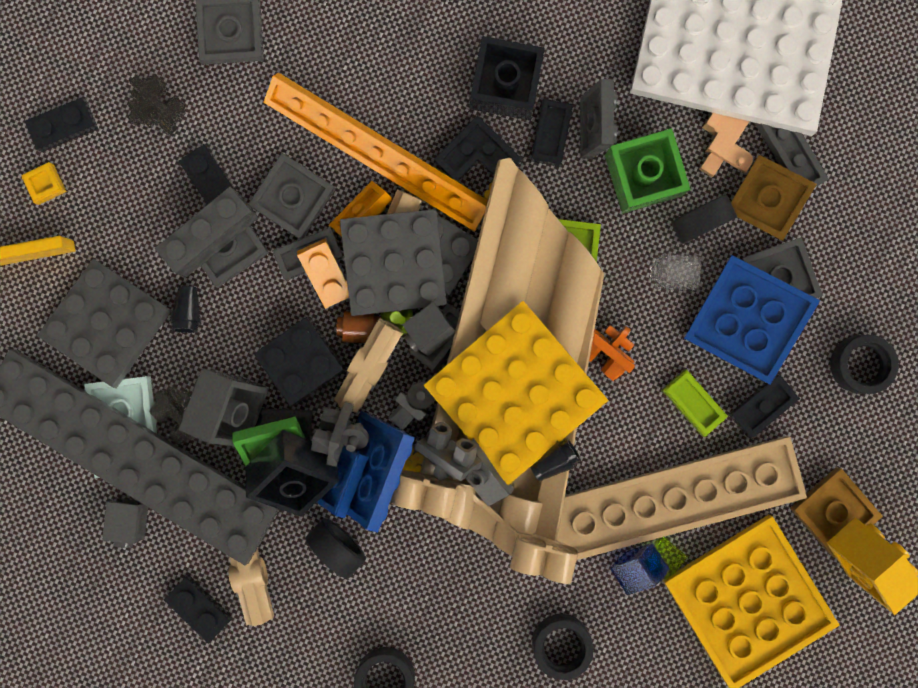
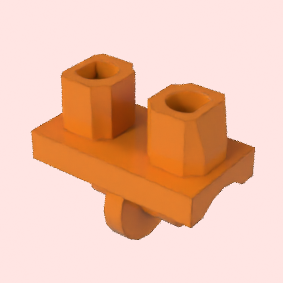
M609 325L604 332L612 338L611 341L597 329L594 330L589 362H592L600 351L608 355L610 358L601 367V371L612 381L621 376L625 371L630 373L635 367V364H633L635 361L618 348L621 345L629 352L634 346L626 338L630 332L627 326L617 331Z

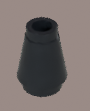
M193 286L178 287L169 323L172 324V331L179 333L198 332V326L201 325L198 288Z
M566 438L563 441H557L530 468L535 477L542 481L576 468L575 464L580 462L581 458L571 441Z

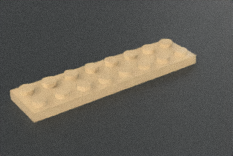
M791 437L776 438L565 495L557 541L578 549L577 560L806 499L807 495Z

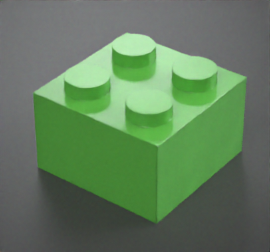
M672 128L612 145L605 154L622 214L682 197L691 190Z

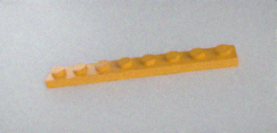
M277 73L272 76L263 103L475 232L484 218L488 200L284 75Z

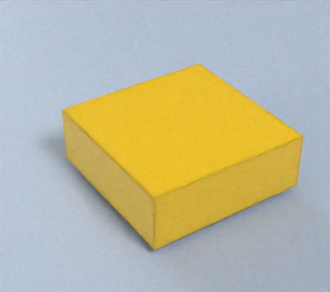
M50 162L21 175L33 203L37 205L66 192L54 164Z

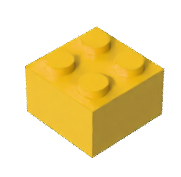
M855 517L833 536L827 544L848 577L891 613L896 615L918 595V570L907 560L910 555L900 544L895 541L890 544L884 539L885 536L877 527L871 523L866 526Z

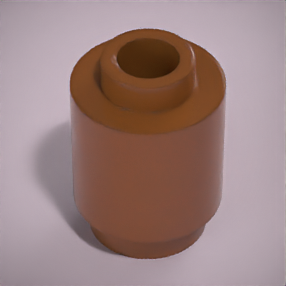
M344 311V317H337L336 335L342 336V342L366 343L375 324L380 318L382 319V316H374V313L351 316V311Z

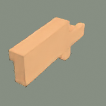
M716 113L710 114L702 128L715 137L705 151L709 155L700 167L701 171L713 177L723 161H726L744 174L747 173L752 165L753 157L748 151L735 143L749 121Z

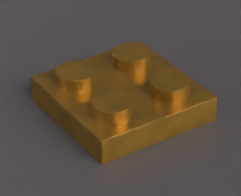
M758 155L731 204L738 218L783 241L817 184Z
M838 467L833 469L807 492L806 499L798 500L790 507L792 512L833 557L835 555L827 542L856 517L867 526L869 523L874 525L883 517L842 468Z

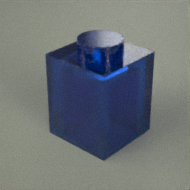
M653 542L624 552L610 568L627 595L656 587L670 570Z

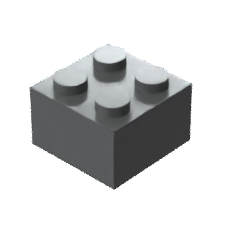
M202 368L195 382L189 404L184 411L179 430L209 444L234 446L232 432L255 427L269 388L240 376Z

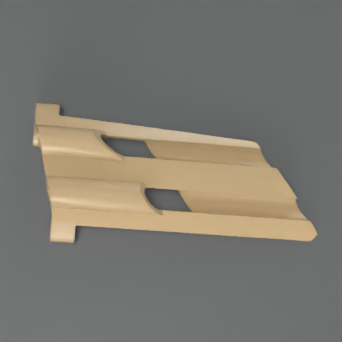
M510 157L498 160L447 365L482 336L484 329L488 331L520 302L524 301L587 374L604 273L584 245L561 224L549 209L547 202L538 189L518 169ZM437 402L432 426L439 422H444L452 427L451 440L457 442L462 438L468 439ZM577 428L563 440L568 438L574 446ZM425 456L420 472L402 470L400 483L392 495L391 504L411 510H422L427 514L441 517L460 528L470 529L491 540L499 549L512 556L510 568L517 572L533 576L541 575L554 582L571 584L579 550L557 541L570 470L539 481L531 468H528L511 483L514 488L512 493L490 506H487L466 478L462 481L455 480L451 476L442 481L435 478L433 475L435 465Z

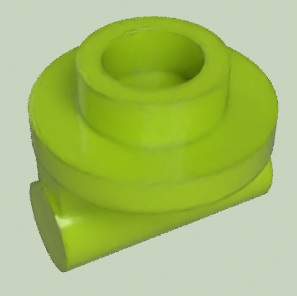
M412 309L401 310L400 312H381L380 316H382L383 320L393 323L403 331V334H407L402 324L413 317Z

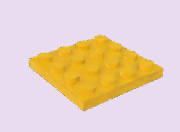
M524 301L520 302L424 384V387L468 439H475L507 485L511 484L543 457L557 441L563 440L609 401Z
M769 514L662 580L728 688L742 687L840 626L775 519Z

